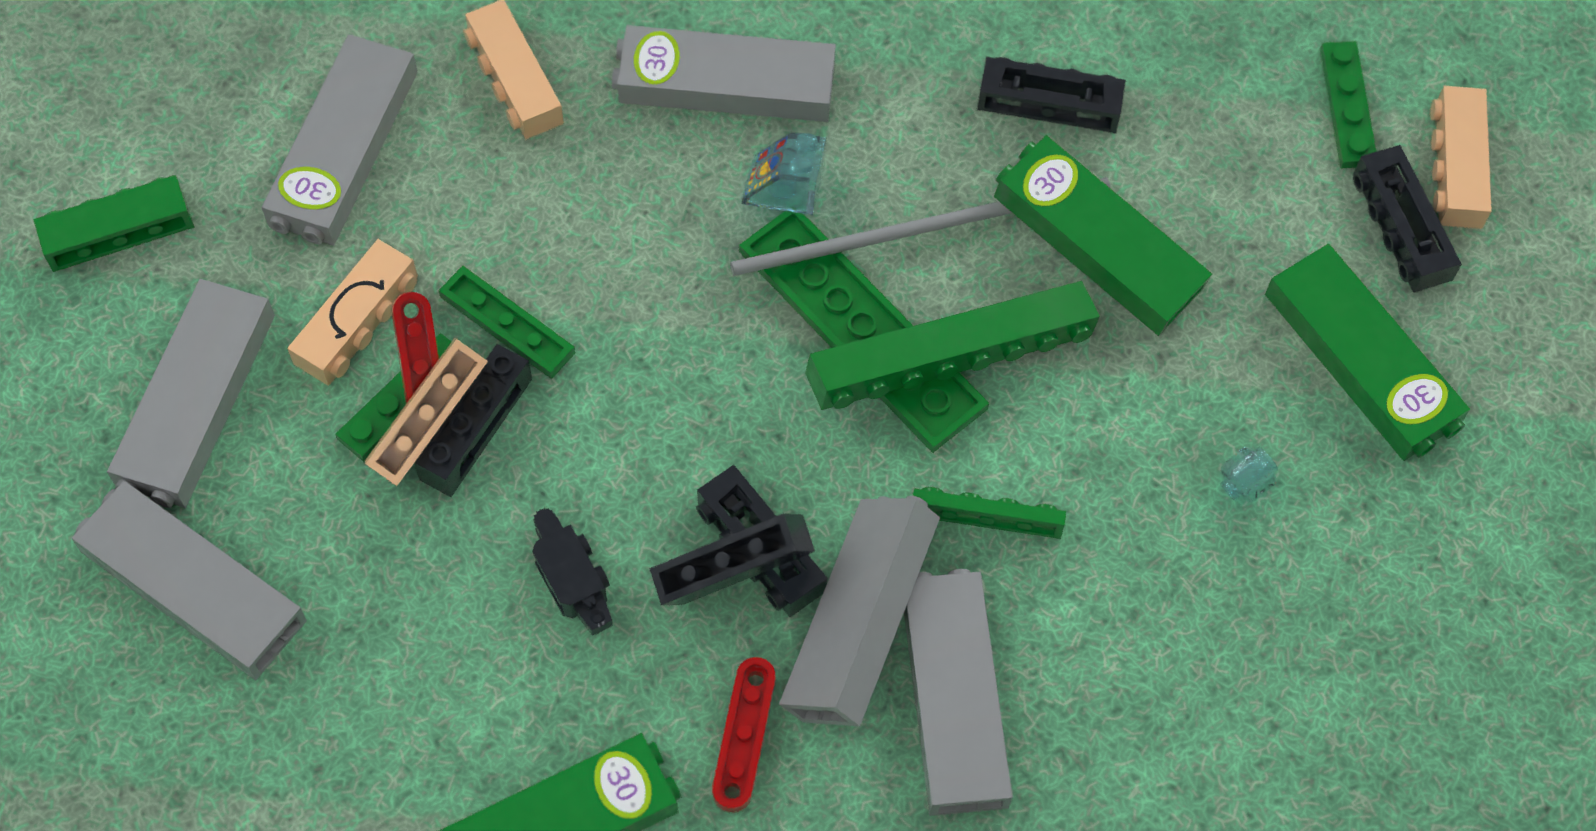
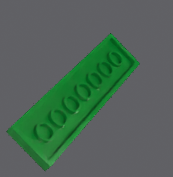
M793 204L739 244V252L744 258H750L829 239ZM842 252L758 271L831 348L913 326ZM960 373L946 380H939L937 378L923 382L914 389L906 390L901 388L890 391L880 398L932 453L987 411L989 407V402Z

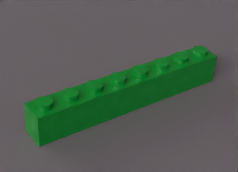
M1078 281L810 353L805 374L821 411L832 407L841 409L851 405L854 401L865 398L878 399L888 392L897 389H914L926 381L937 378L939 380H946L959 372L970 369L979 371L988 367L991 363L1002 360L1015 361L1024 354L1038 350L1040 352H1047L1060 344L1071 341L1073 343L1083 342L1092 336L1100 315L1083 282Z

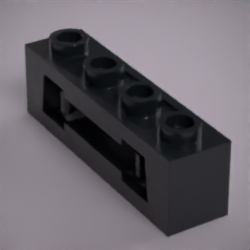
M986 56L977 110L1116 133L1121 115L1126 80L1118 79L1111 75H1095L1083 73L1076 69L1065 70L1047 67L1041 63L1029 64L1012 61L1005 57L993 58ZM999 98L1011 100L1012 102L1018 101L1021 104L1020 106L997 103V100ZM1077 112L1099 115L1100 120L1079 117Z
M1401 145L1361 156L1353 173V182L1358 192H1363L1368 202V212L1374 222H1378L1383 232V242L1389 252L1393 251L1398 261V271L1401 279L1409 283L1413 293L1453 281L1462 263ZM1396 190H1397V192H1398V194H1399L1398 200H1397L1396 197H1395V191H1396ZM1432 234L1434 235V237H1435V239H1436V241H1437V243H1438V245H1439L1441 251L1439 250V248H1438V246H1437V244H1436V242H1435V240H1434ZM1415 237L1418 241V247L1414 243Z
M499 344L495 345L486 358L487 364L414 462L419 480L449 497L453 496L532 381L529 360ZM514 387H516V388L513 390V392L511 393V395L509 396V393L511 392V390H512Z
M732 465L697 489L698 505L696 510L707 525L713 523L721 532L719 534L720 539L746 529L739 521L745 516L744 507L750 513L749 521L753 526L776 516L735 465ZM809 555L779 566V575L774 569L750 578L754 582L760 580L767 589L765 594L771 605L777 611L783 609L789 617H792L824 593L828 579Z

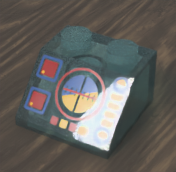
M791 132L755 154L742 196V204L813 215L823 175L827 137L815 136L810 133L800 134Z

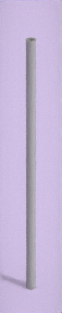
M1107 177L1100 178L1110 188L1109 179ZM998 201L730 262L733 276L1011 214L1012 212Z

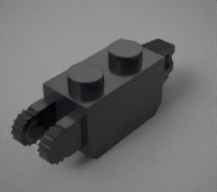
M549 508L539 509L538 512L536 511L533 519L539 540L535 542L532 553L535 557V565L562 616L569 618L578 616L592 636L613 626V622L606 604L607 595L605 589L610 586V583L602 567L599 565L594 568L588 556L593 553L587 539L583 534L577 536L571 524L563 528L553 510H549Z

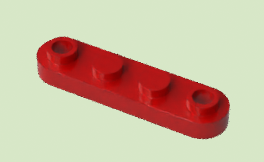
M417 292L400 294L394 300L391 309L406 404L439 360L431 306L427 298ZM409 303L417 307V313L412 318H408L404 314V307Z
M748 658L739 665L736 672L712 785V795L715 804L726 812L734 813L745 809L753 795L776 682L775 669L764 658ZM757 675L763 679V682L758 686H754L749 683V679ZM730 787H735L740 791L738 797L731 799L725 795V791Z

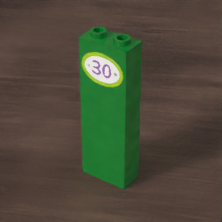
M1047 135L1037 144L1033 141L1030 142L1019 155L1020 161L1014 167L1008 164L997 176L996 182L999 184L993 197L1157 336L1204 289L1212 276V273Z
M1329 243L1271 278L1265 296L1403 461L1414 454L1418 458L1424 456L1435 447L1436 443L1434 441L1442 436L1450 439L1465 427L1463 420L1470 411V408Z
M640 733L439 831H642L677 814L678 805L676 800L681 798V794L673 777H664L659 767L664 761L655 742L653 741L648 744L643 734Z

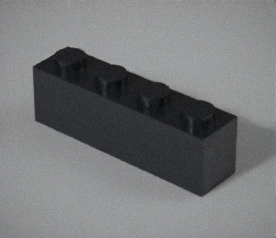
M783 513L649 569L660 604L684 605L813 553L815 549L804 516L802 514Z

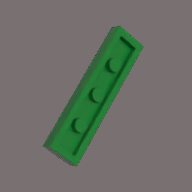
M1357 41L1322 42L1320 54L1340 169L1356 168L1361 156L1377 152Z
M463 265L438 290L440 298L516 354L529 360L531 365L550 379L576 353L575 347Z
M442 333L436 337L439 359L452 342ZM401 371L335 434L337 440L363 462L406 405Z
M936 487L914 488L913 496L927 502L928 508L940 517L939 521L1061 539L1065 526L1066 511L1058 510L1055 506L1049 504L1029 506L1009 498H1002L997 501L983 499L975 493L967 492L960 495L944 493L943 490Z

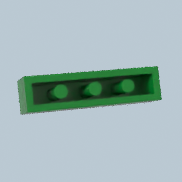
M176 175L156 178L151 183L135 188L121 189L115 194L100 199L86 200L80 205L61 211H51L42 217L33 219L43 255L53 272L194 228L183 190Z

